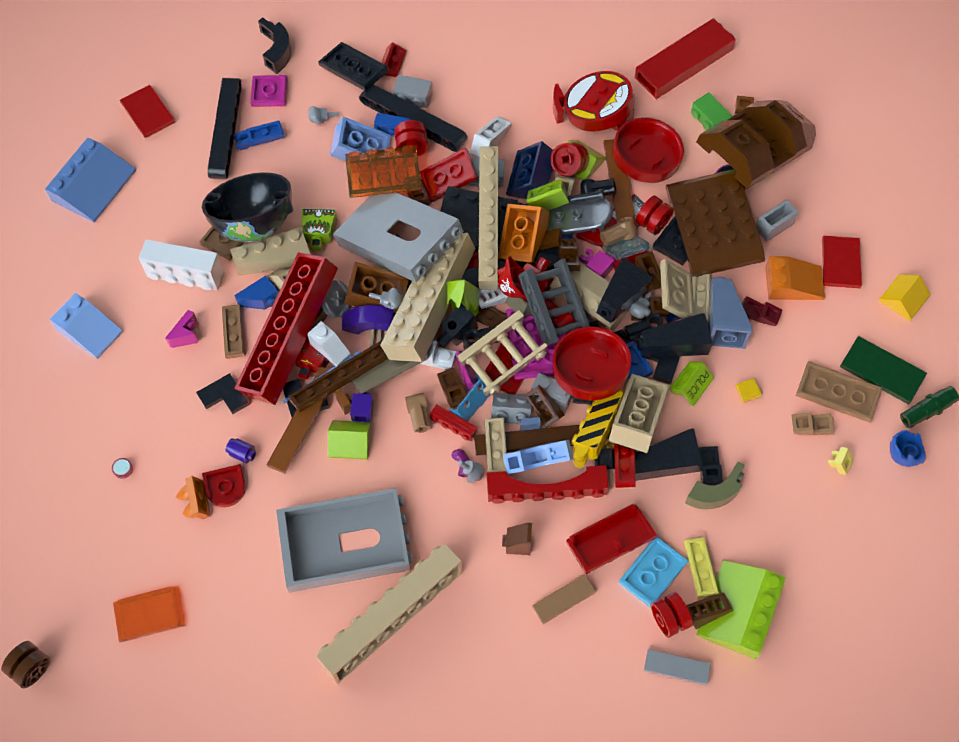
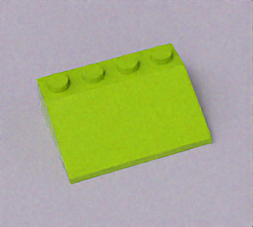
M723 560L716 578V584L719 594L725 593L733 611L698 628L696 636L756 660L761 654L786 577L766 569ZM722 601L718 602L720 609L724 608ZM714 605L710 606L712 611L716 610Z

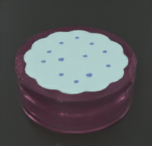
M119 458L113 462L112 472L117 478L125 479L132 474L133 466L128 459Z

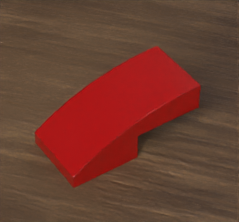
M557 83L554 86L553 114L556 123L559 124L564 121V110L562 108L564 107V94Z

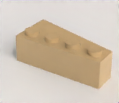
M301 227L230 249L239 276L259 274L269 270L275 272L280 269L291 268L298 252L311 255Z

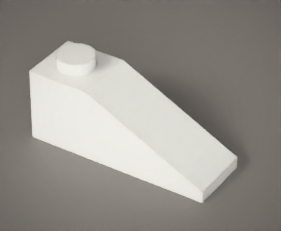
M496 116L474 135L470 153L480 158V146H498L511 127L512 122Z

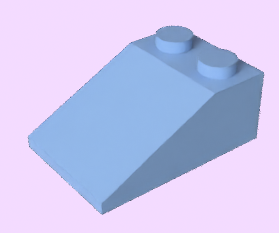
M343 116L335 126L330 156L346 162L385 166L391 135Z
M74 293L49 319L59 333L97 359L123 332L95 306L77 293Z

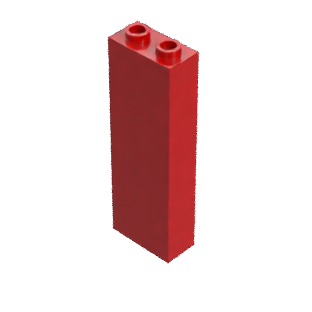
M712 18L638 65L634 78L657 100L733 51L736 38L721 23Z

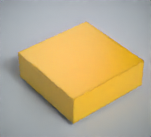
M754 378L738 383L735 386L743 403L762 396Z

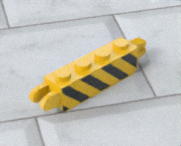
M621 390L611 397L593 400V405L588 406L587 417L581 420L580 431L572 439L575 458L573 464L575 467L582 468L588 459L594 460L598 458L619 410L623 397Z

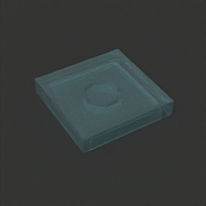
M636 236L633 239L621 240L609 246L603 244L602 248L605 253L619 260L623 257L649 250L650 244L643 238Z

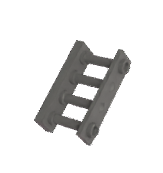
M565 259L554 263L555 269L539 274H534L533 269H529L518 275L541 340L547 346L558 342L559 335L578 328L590 327V322L584 313L570 274V268ZM558 276L561 287L543 293L540 291L539 281ZM561 294L565 295L567 305L547 310L544 302L546 299ZM571 311L575 322L555 329L551 318Z

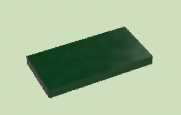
M860 336L856 338L840 365V368L868 383L882 387V391L908 405L927 375V372Z

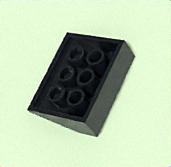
M447 186L440 211L459 219L464 231L463 233L469 234L475 248L479 250V192ZM499 196L498 254L507 205H518V200Z

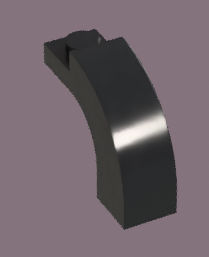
M262 17L258 20L260 32L274 42L271 48L262 54L264 64L275 74H278L287 65L291 57L289 35L286 28L280 22L274 25L273 22L267 21Z

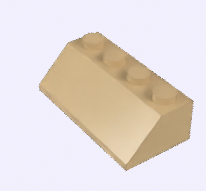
M580 263V271H570L583 310L614 331L629 311V308L612 323L598 315L596 311L609 282ZM558 276L550 285L553 289L561 287Z

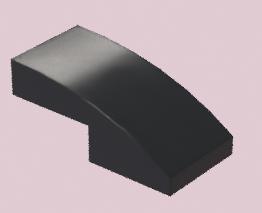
M718 446L699 447L703 464L700 470L702 483L705 485H719L723 483Z

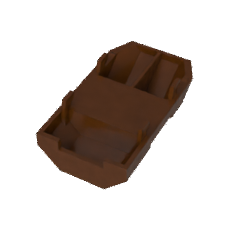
M756 101L730 119L721 121L701 133L696 143L708 154L713 149L737 171L735 178L749 189L813 147L816 130L815 125L788 101Z

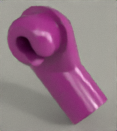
M462 449L454 450L451 454L452 459L455 461H462L464 463L470 461ZM460 466L458 476L466 478L467 475L463 473L464 468Z

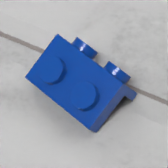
M632 341L626 344L631 355L628 379H630L631 374L644 378L652 375L653 370L645 358L641 357V352L637 349L635 342Z

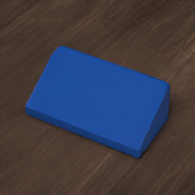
M377 113L374 120V129L395 137V127L401 122L410 120V118Z

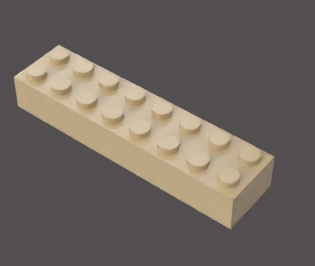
M462 233L417 283L411 282L381 343V347L389 360L423 362L448 308L447 282L462 279L476 249L468 233Z
M445 543L441 547H435L430 552L431 556L425 561H419L414 567L415 570L410 574L406 573L399 579L398 585L387 589L382 599L371 603L366 613L355 617L350 623L351 626L349 628L339 631L335 635L333 642L329 645L325 644L319 649L316 656L318 662L337 685L462 574L461 560Z

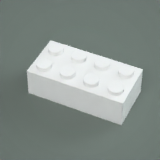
M146 239L139 256L140 263L147 277L152 280L160 279L173 284L181 283L188 287L197 286L205 290H218L224 273L218 254L215 252Z

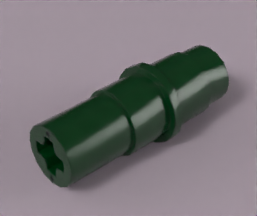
M952 386L941 389L934 394H928L925 399L900 413V419L910 429L935 415H941L944 410L959 401V394Z

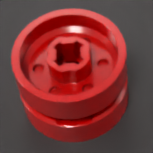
M408 120L401 122L395 127L396 151L399 155L413 158L423 155L428 150L426 127L422 122Z
M577 142L562 143L555 147L551 154V165L554 171L562 176L581 174L589 164L587 149Z
M653 195L641 207L635 222L655 236L667 225L672 217L674 208L667 203H663L660 198Z
M677 592L665 596L664 600L660 598L650 604L653 617L665 637L670 638L678 634L679 630L684 631L693 626L690 612Z

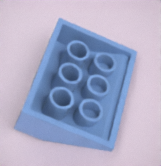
M87 137L47 185L45 191L52 202L95 222L135 173L136 169L103 144Z

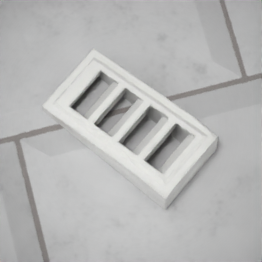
M499 286L498 290H480L479 305L483 309L505 303L508 296L501 292ZM489 293H491L493 297L492 299L489 298ZM484 295L487 301L483 302L481 296Z

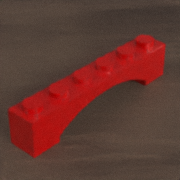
M606 465L587 466L586 471L577 477L551 484L523 482L508 476L506 471L486 472L488 502L500 504L504 501L519 503L529 499L542 501L546 498H552L553 500H562L564 497L581 499L584 496L600 498L607 495L609 489Z

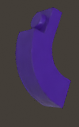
M379 305L355 307L343 313L341 330L357 335L363 331L373 329L388 331L396 313L393 312V309Z

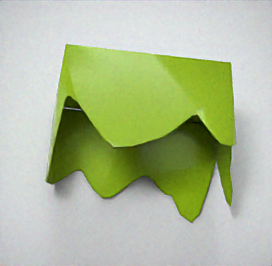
M466 280L447 282V307L449 302H451L454 311L456 307L459 309L462 303L467 310L476 316L479 313L480 289Z

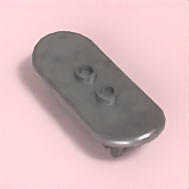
M599 198L569 203L549 210L550 214L546 231L560 228L563 232L562 235L590 230L593 233L596 232V228H599L600 231L604 230V225L609 222L613 215L612 204L606 199L600 200Z

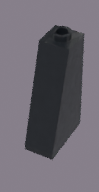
M623 257L612 276L596 313L608 322H614L649 290L653 277Z
M705 313L644 330L641 333L640 339H637V349L640 350L642 358L709 355L713 345Z
M694 428L649 446L647 453L642 451L635 453L636 481L700 472L703 465Z

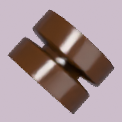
M24 641L7 655L2 663L1 671L10 679H13L18 686L25 689L36 683L46 672L50 664V657L39 650L31 641Z

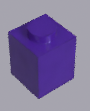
M360 392L358 394L353 393L350 411L351 421H372L374 405L372 394L366 392L362 394Z

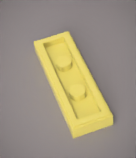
M705 537L684 540L697 598L702 599L718 595L719 591Z

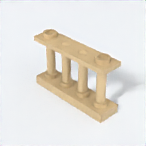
M520 310L457 356L462 366L465 364L471 365L487 386L483 389L485 396L489 394L494 395L500 390L499 386L535 359L540 360L547 354V344L544 343L539 347L522 326L524 315ZM512 329L514 331L517 330L533 351L526 358L522 357L507 338V333ZM496 341L502 342L518 363L510 370L507 369L492 350V344ZM481 352L483 354L486 353L502 374L494 382L476 361V356Z

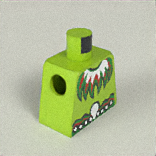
M301 209L303 235L306 243H311L312 250L320 251L322 244H330L338 222L336 210Z

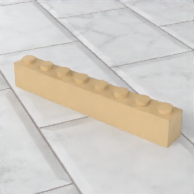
M480 146L479 289L498 290V146Z

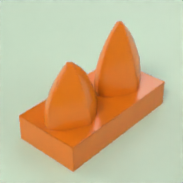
M194 476L185 478L186 485L176 495L177 499L189 500L190 502L182 514L189 518L198 517L205 519L210 517L203 480Z

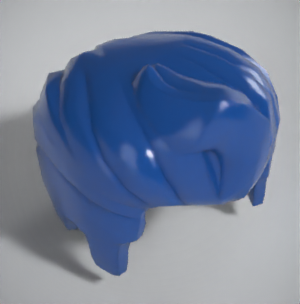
M903 430L892 437L890 455L895 463L911 467L925 462L926 451L919 433L913 434L908 430Z

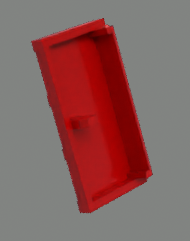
M631 504L570 535L566 539V544L587 575L593 570L656 539L657 534L637 504Z

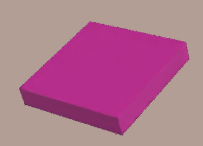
M254 75L252 77L251 107L286 106L287 75Z

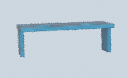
M476 374L478 382L460 403L456 411L449 409L451 413L467 422L490 396V394L485 396L483 389L487 386L478 374ZM482 384V388L478 390V386ZM468 401V406L465 408L464 405Z

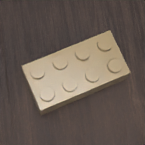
M631 374L613 423L609 441L647 453L669 385Z

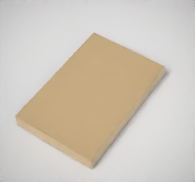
M666 259L660 261L663 309L683 319L694 316L691 273Z

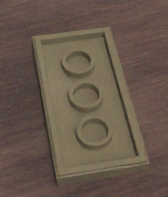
M427 353L423 362L429 359ZM387 359L351 382L362 394L422 362Z

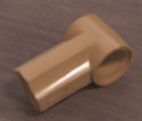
M633 217L622 218L617 221V224L601 230L599 235L603 244L609 246L621 240L635 238L637 231Z
M424 393L405 397L414 432L424 433L431 429Z

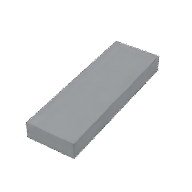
M648 649L644 671L706 686L708 684L711 663Z

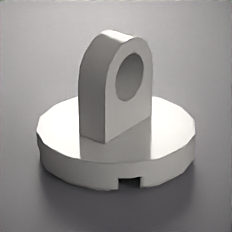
M339 280L332 281L321 305L324 312L333 318L342 317L343 313L349 310L350 305L344 304L348 288Z

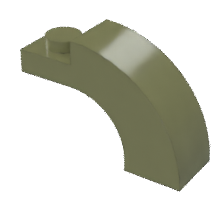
M737 462L729 477L719 485H705L697 481L689 493L685 504L698 509H716L730 503L738 495L742 487L740 482L745 475L742 472L745 465Z

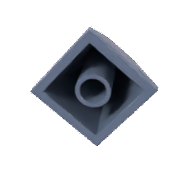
M712 277L708 323L712 346L745 349L752 333V327L731 279Z

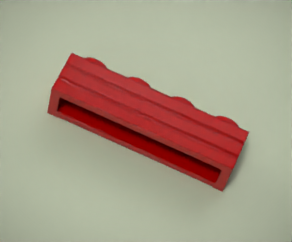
M437 404L430 412V419L433 422L441 424L445 429H450L456 435L459 434L464 440L472 441L474 435L478 432V427Z

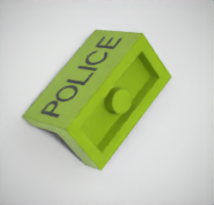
M689 361L669 390L672 394L683 395L689 404L694 406L714 377L703 362Z

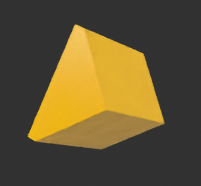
M899 274L878 301L908 321H911L931 294L921 275Z

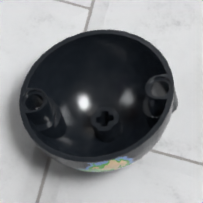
M270 172L251 173L230 179L209 192L202 202V212L209 224L226 238L241 242L258 241L274 234L281 228L288 214L294 210L289 180L282 175Z

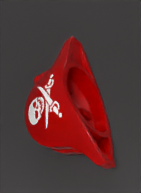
M511 256L506 259L505 267L497 270L499 275L498 286L504 295L527 301L518 277L524 271Z

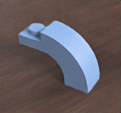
M569 440L543 444L503 455L507 474L574 459Z

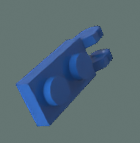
M279 120L248 128L233 135L234 140L238 141L236 144L237 150H245L250 146L285 138Z

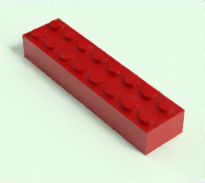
M297 253L234 389L249 398L276 405L338 270V267L327 258Z

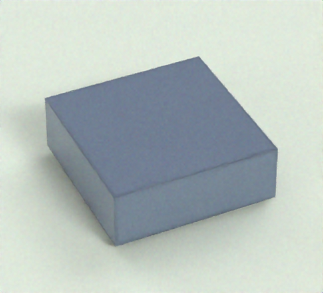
M540 417L520 419L521 431L541 428Z

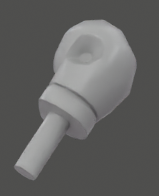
M311 106L308 110L309 121L315 124L324 123V121L328 120V117L338 116V112H327V108Z
M391 288L388 292L383 291L382 295L369 293L370 298L379 299L380 304L389 309L395 310L399 308L402 302V295L396 288Z
M648 292L644 298L640 297L630 306L629 311L634 317L643 319L645 316L650 315L651 310L648 308L650 302L648 300L652 294Z
M473 461L458 462V465L464 468L463 473L467 475L468 483L473 484L475 481L482 479L484 467L480 463Z

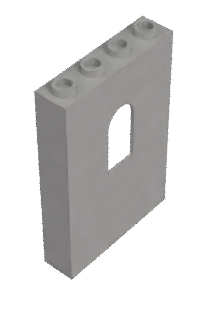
M379 186L333 233V236L340 247L417 283L464 231L459 219ZM399 220L419 229L421 233L417 239L406 241L388 233V231Z
M396 488L276 509L285 583L288 592L410 571L409 564L413 563L412 552L407 551L406 544H410L408 532L403 530V525H407L405 513H400V507L403 506L402 495H397ZM374 529L380 535V540L374 547L341 553L339 534Z

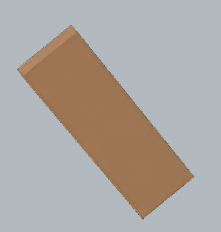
M241 305L222 306L225 358L245 357Z
M584 574L532 605V608L542 624H545L594 595L596 591Z

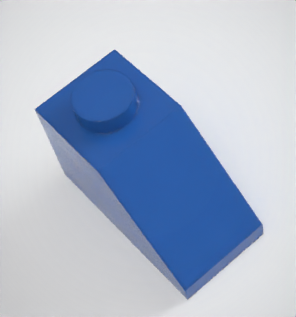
M265 275L234 296L237 304H240L241 307L266 310L269 307H273L279 293Z

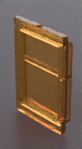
M169 586L113 602L119 643L186 626L179 586Z

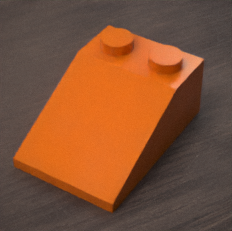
M508 204L498 259L506 260L511 256L515 261L533 263L546 233L550 212L542 207Z
M769 256L765 267L768 300L825 299L820 265L789 256Z

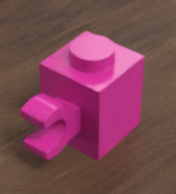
M586 248L585 254L589 257L580 255L581 262L604 279L613 270L614 259L607 253L599 250L593 256V251Z

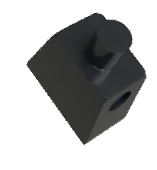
M461 303L459 309L456 307L440 325L443 334L436 341L443 348L450 342L455 346L460 345L463 342V335L466 330H477L479 328L474 314Z

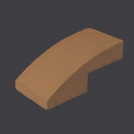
M810 412L791 415L794 434H834L831 413L811 415Z

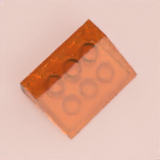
M416 146L388 147L384 150L370 149L366 152L352 151L345 154L350 198L422 190Z

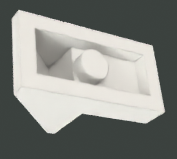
M432 341L427 351L429 359L420 364L444 370L452 369L456 358V351L438 347V341Z

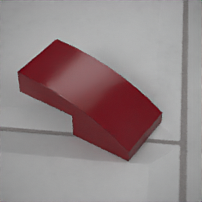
M748 296L742 302L748 319L777 326L783 311L781 308L767 301L762 304Z

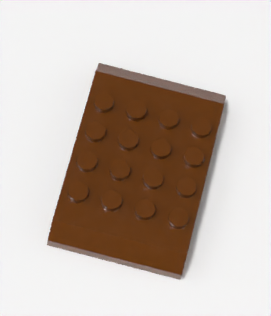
M735 169L666 185V192L669 202L674 208V215L692 277L765 262L763 245L744 187L735 178L737 173Z

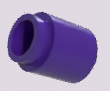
M231 438L225 448L226 453L230 457L246 464L249 461H253L256 456L255 446L239 438Z

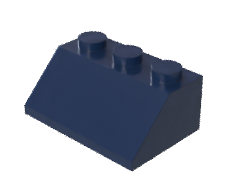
M543 141L518 150L506 195L527 199L528 191L548 184L552 171L551 154L553 149Z

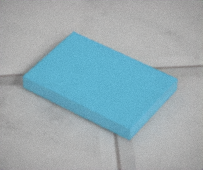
M657 537L650 542L618 583L650 607L652 602L658 600L689 560Z

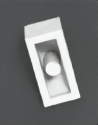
M322 321L308 333L310 345L336 367L351 355L336 333Z

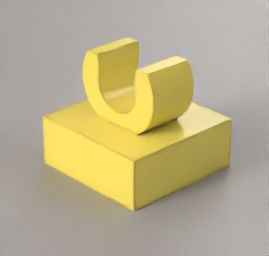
M841 447L839 452L832 451L831 454L836 459L828 460V463L832 468H837L839 474L847 475L854 458L849 448Z

